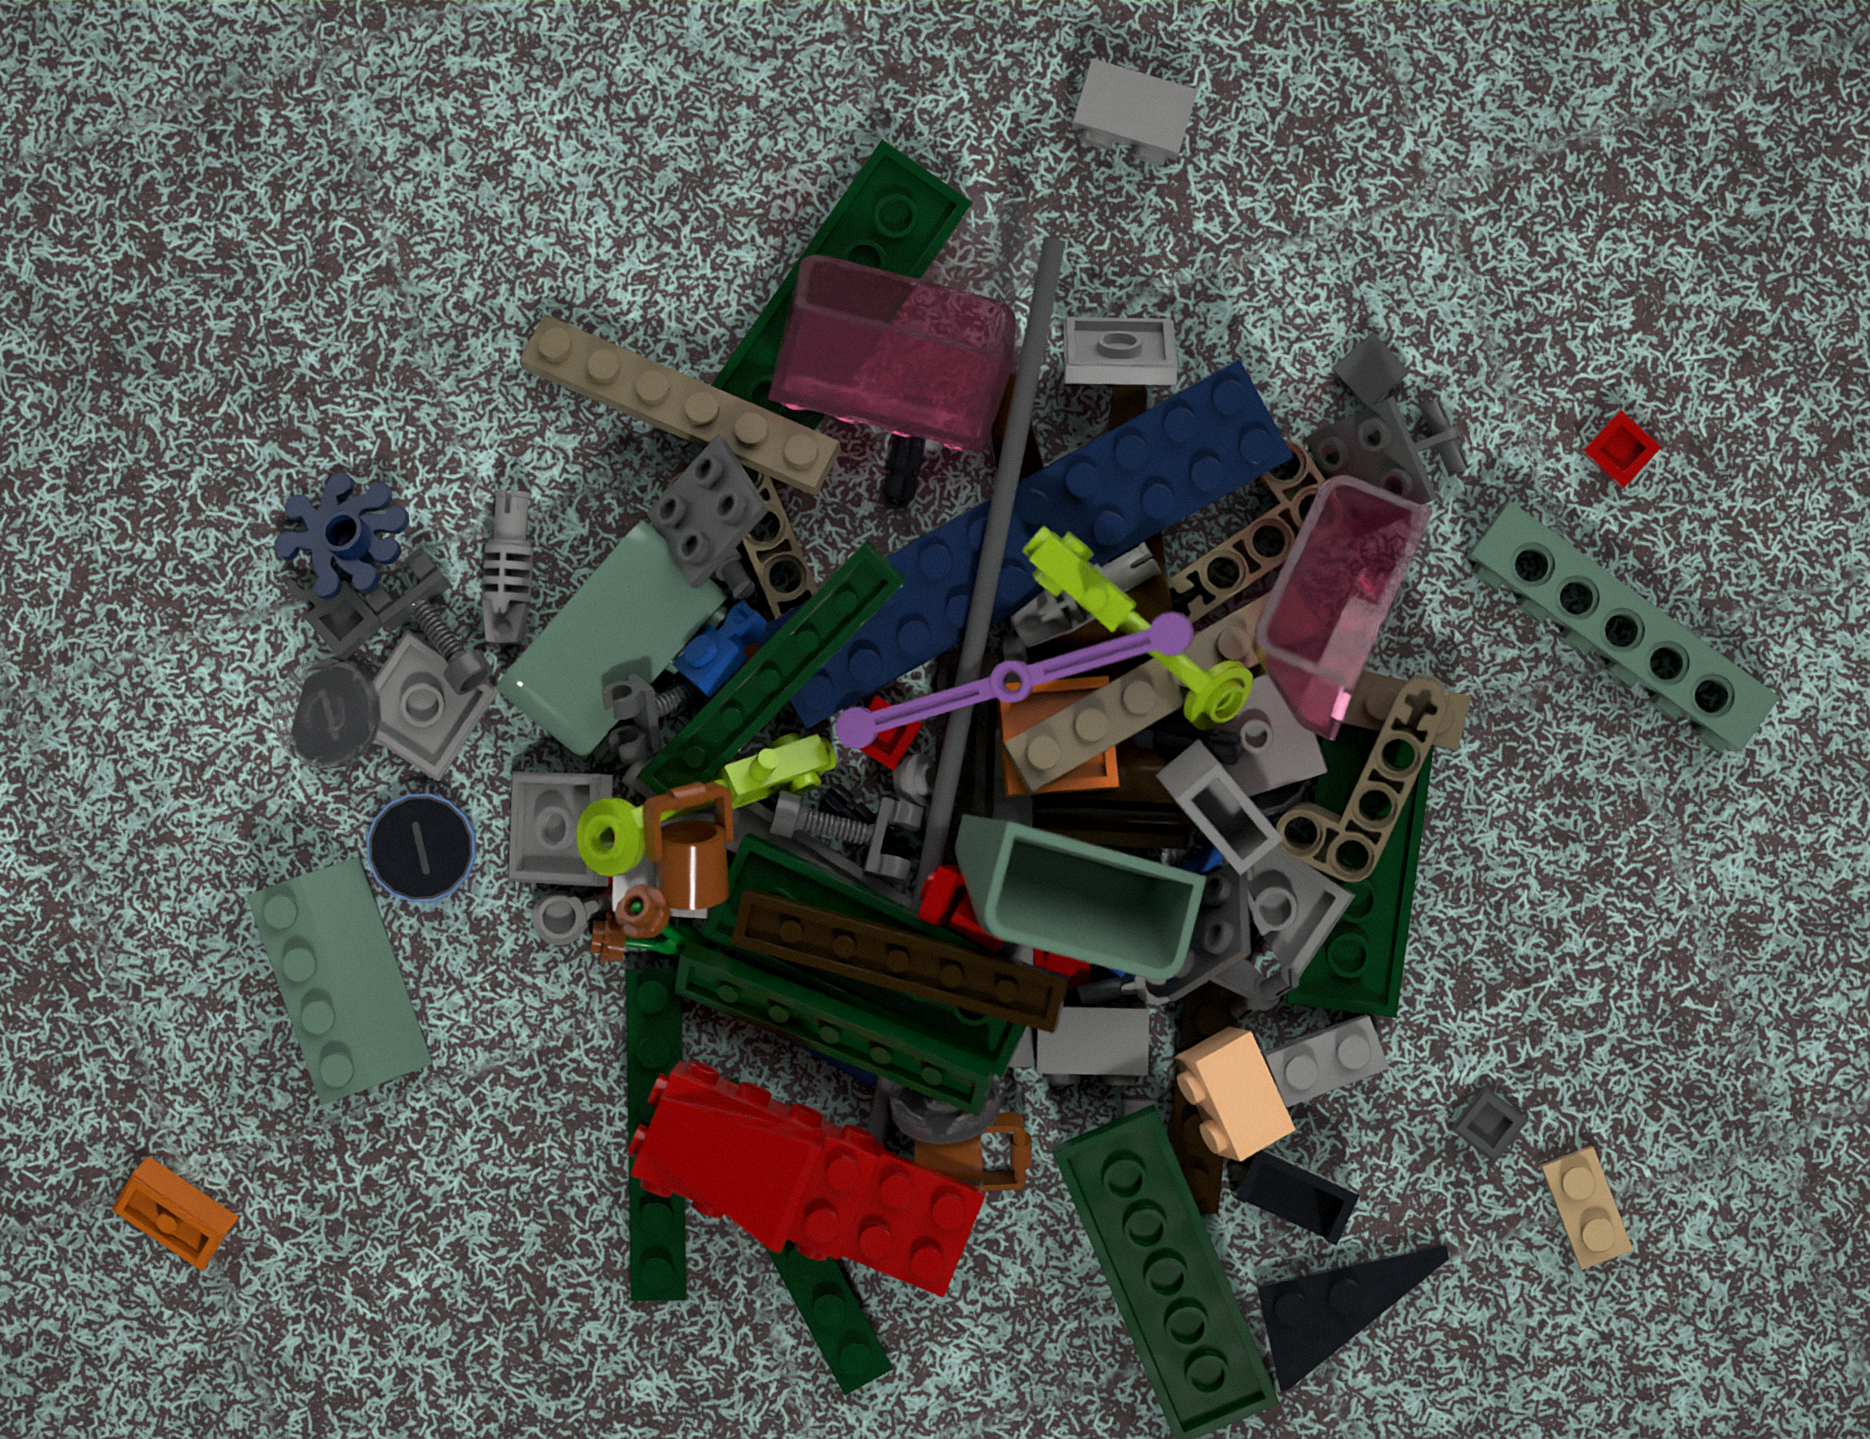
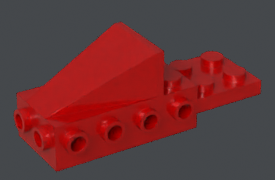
M678 1061L670 1076L662 1073L659 1074L648 1100L649 1105L657 1108L649 1127L639 1124L627 1153L628 1156L636 1159L630 1175L641 1179L640 1186L663 1197H671L672 1192L693 1200L691 1206L695 1210L710 1217L722 1218L725 1214L763 1245L775 1252L780 1253L785 1240L788 1239L796 1243L795 1249L799 1253L809 1258L825 1261L827 1256L836 1260L843 1256L944 1298L987 1191L884 1150V1144L875 1141V1135L860 1127L845 1124L844 1128L823 1120L824 1115L811 1107L799 1103H793L791 1107L772 1099V1094L760 1086L748 1082H741L738 1085L719 1077L720 1072L704 1063L689 1061L687 1064Z

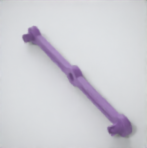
M1176 612L1164 613L1153 621L1150 629L1031 665H1027L1019 660L1004 661L995 667L991 677L872 712L868 708L861 706L851 707L843 711L837 718L835 725L836 735L846 747L852 749L864 748L873 743L877 738L878 732L995 697L1007 703L1018 702L1027 698L1035 685L1142 653L1157 650L1165 655H1177L1185 651L1192 643L1194 636L1193 627L1190 621L1182 614ZM1009 672H1015L1021 679L1020 687L1017 690H1011L1005 684V677Z

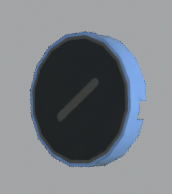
M432 793L408 794L388 803L374 818L366 839L367 861L376 881L391 895L410 902H434L456 892L469 877L477 858L476 833L468 816L452 801Z

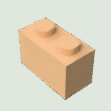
M1228 1026L1174 1057L1181 1072L1177 1076L1178 1085L1185 1098L1191 1104L1196 1105L1203 1120L1199 1127L1202 1138L1213 1153L1242 1161L1296 1130L1251 1031Z

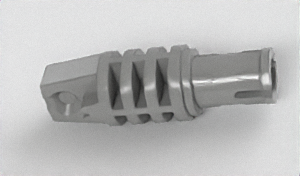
M496 490L494 497H496L493 539H489L484 547L481 600L485 641L494 644L518 645L522 644L531 604L534 548L531 547V542L526 541L530 493L511 490V493H507L506 490Z
M1145 542L1140 543L1138 547L1103 567L1099 563L1093 565L1123 592L1128 591L1154 575L1161 574V570L1153 558L1134 568L1153 557ZM1045 589L1011 616L1010 619L1024 645L1031 647L1060 635L1068 634L1095 619V617L1064 590L1056 597Z

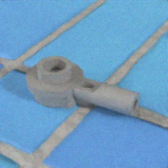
M918 753L908 756L897 765L893 773V786L901 802L924 808L921 822L924 821L927 828L939 767L931 757ZM950 828L943 861L956 856V843Z
M562 890L552 891L542 896L536 903L532 914L533 927L538 936L547 943L557 946L570 944L577 940L584 932L587 920L606 915V912L609 910L613 912L612 890L581 900L570 892Z
M1130 973L1125 974L1122 978L1116 976L1075 987L1080 1007H1087L1135 994L1142 1001L1151 1004H1165L1171 1001L1166 998V980H1154Z

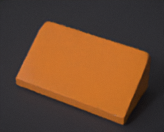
M149 1156L132 1173L112 1208L113 1212L202 1272L239 1218Z

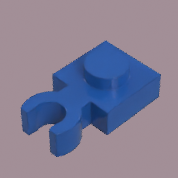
M742 600L728 612L725 624L719 630L710 625L700 636L694 638L687 645L684 653L672 665L710 698L748 659L742 652L747 645L756 643V640L762 637L765 625L768 623L758 612L753 611Z

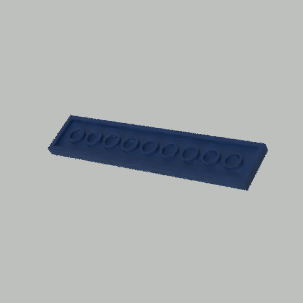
M1240 359L1234 360L1018 481L989 627L1016 613L1045 590L1032 576L1037 567L1022 552L1043 526L1052 533L1055 532L1062 539L1068 532L1072 533L1094 553L1088 562L1093 565L1097 563L1101 565L1293 458ZM992 497L885 556L908 579L790 699L806 729L964 642ZM806 601L767 622L764 634L756 640L760 649Z

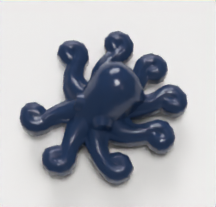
M336 473L326 483L319 511L316 510L313 502L304 494H296L286 502L284 506L285 514L292 521L304 520L308 531L300 533L292 531L283 532L275 540L274 550L276 555L285 561L293 560L300 550L312 552L314 569L319 576L313 589L320 598L328 600L336 597L341 591L342 581L335 571V560L339 567L353 576L352 582L354 587L362 593H369L378 585L379 574L377 569L373 567L377 562L387 565L398 560L402 553L401 545L393 537L382 539L380 532L400 534L407 528L410 522L409 513L401 505H393L385 514L363 515L367 512L384 510L390 505L392 491L387 484L375 482L369 487L366 494L354 496L340 504V499L347 498L353 493L355 481L347 473Z

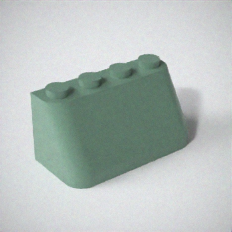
M642 520L622 539L500 679L496 689L583 762L587 763L592 756L601 761L610 752V733L624 720L615 719L613 707L607 710L604 709L602 695L604 688L616 681H627L626 677L634 673L651 687L657 683L665 672L674 678L679 671L672 664L684 653L687 645L701 631L704 632L710 625L716 629L721 626L730 611L724 605L731 597L709 577L698 589L690 587L671 556L666 540Z
M963 814L955 844V854L978 923L988 935L1154 980L1169 979L1180 971L1187 956L1206 876L1016 823Z

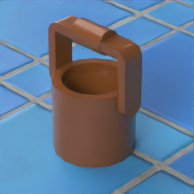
M695 782L669 789L666 794L649 798L643 805L645 850L649 861L655 863L656 888L660 889L665 895L668 907L679 910H698L713 907L724 902L729 897L726 843L733 841L734 837L730 791L716 782L705 784ZM714 799L716 823L689 820L674 822L661 827L660 813L669 810L678 811L704 804L707 800Z
M1016 1112L996 1113L993 1121L981 1132L963 1140L940 1143L921 1140L914 1136L916 1163L984 1191L1021 1189L1026 1183V1169L1032 1165V1138L1024 1130L1023 1116ZM971 1114L963 1116L961 1122L963 1123ZM1013 1132L1010 1136L1009 1144L1010 1165L1014 1170L982 1171L981 1133Z

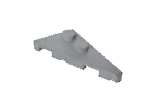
M1278 844L1247 870L1248 906L1253 913V921L1261 935L1266 937L1281 967L1288 966L1289 969L1292 968L1297 973L1298 978H1300L1355 897V894L1321 870L1290 857L1281 850ZM1220 852L1223 858V865L1225 866L1229 864L1228 860Z

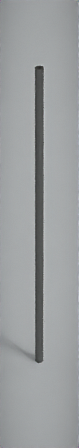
M1047 237L1043 239L955 687L978 681L1066 244V241ZM974 704L949 712L911 903V909L919 912L923 903L920 900V892L925 880L933 871H937L939 865H942ZM877 1075L867 1131L875 1135V1141L884 1144L883 1149L885 1150L898 1084Z

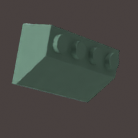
M360 857L316 870L246 895L321 1105L433 1064Z

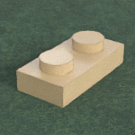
M1593 1146L1540 1165L1579 1269L1583 1270L1633 1251Z

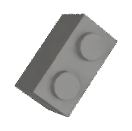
M1092 58L1071 130L1081 132L1079 140L1090 146L1110 150L1113 142L1134 148L1132 156L1138 160L1155 165H1164L1166 158L1177 160L1198 89Z
M1199 739L1156 775L1174 799L1240 875L1283 840L1280 834Z
M1063 1004L1058 1028L1054 1033L1036 1029V1073L1047 1074V1083L1080 1084V1074L1102 1075V1084L1135 1085L1136 1075L1148 1076L1149 1008L1147 1006L1091 1005L1080 1007L1079 1005Z
M1363 1013L1261 1052L1286 1108L1389 1069L1370 1016Z

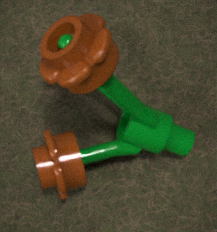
M645 884L635 885L626 891L622 900L617 903L615 917H612V911L609 910L606 912L605 921L594 920L590 953L600 954V963L604 965L606 960L622 962L625 947L654 950L668 955L674 954L679 959L681 952L689 941L711 950L713 949L704 943V937L692 927L693 923L689 917L672 916L669 920L670 911L665 895L660 889L656 887L649 889Z

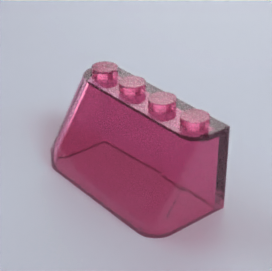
M807 256L801 261L770 382L768 399L781 402L784 406L794 410L809 409L833 415L846 423L856 424L861 422L888 429L898 436H916L940 442L953 450L962 451L968 449L984 453L1014 363L1015 313L1006 304L986 296L829 256Z
M1348 475L1331 477L1319 488L1259 617L1252 637L1254 654L1294 719L1303 728L1333 741L1336 739L1413 567L1433 512L1430 508Z

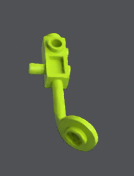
M1043 526L1022 550L1030 558L1029 561L1037 567L1032 574L1037 582L1056 597L1064 590L1112 632L1117 627L1127 635L1150 629L1151 625L1133 610L1137 603L1088 562L1094 553L1072 533L1068 532L1062 539L1055 532L1052 533ZM1157 650L1148 652L1191 689L1185 700L1184 714L1187 720L1197 729L1208 730L1221 726L1242 709L1251 693L1253 675L1240 661H1224L1204 672L1182 652L1177 655H1165Z
M790 733L776 739L768 748L761 750L757 755L725 765L712 782H716L730 791L732 810L778 794L780 790H789L793 794L803 795L821 784L820 777L825 771L835 768L836 755L829 740L824 737L820 738L818 734L800 739L798 733ZM603 798L594 801L583 811L577 825L576 842L579 854L589 869L601 876L613 877L627 874L639 864L645 852L643 806L635 808L632 804L620 798ZM714 799L707 800L704 804L678 811L669 810L660 813V822L663 823L714 805ZM613 831L615 834V843L612 840Z

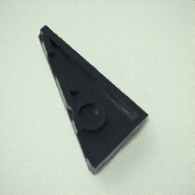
M1445 1244L1435 1245L1256 1285L1280 1391L1289 1390L1444 1264L1449 1259L1447 1246Z

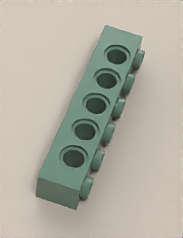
M1511 501L1501 507L1465 557L1475 564L1470 571L1475 578L1495 591L1501 585H1504L1520 597L1515 603L1519 610L1541 624L1546 617L1564 629L1560 639L1568 646L1584 656H1587L1591 650L1596 652L1609 662L1604 670L1612 678L1630 689L1636 682L1653 694L1649 703L1656 710L1673 721H1676L1680 715L1688 719L1698 727L1693 735L1704 745L1719 754L1722 753L1725 747L1732 752L1742 751L1780 698ZM1522 551L1534 553L1541 561L1542 572L1534 582L1523 580L1516 572L1515 562ZM1567 584H1576L1585 592L1586 606L1579 614H1571L1561 605L1560 594ZM1613 616L1625 619L1631 629L1630 639L1623 647L1614 646L1605 635V626ZM1659 648L1669 651L1675 659V670L1666 680L1656 677L1650 668L1651 656ZM1703 681L1713 683L1720 694L1719 704L1711 712L1703 711L1695 701V691Z

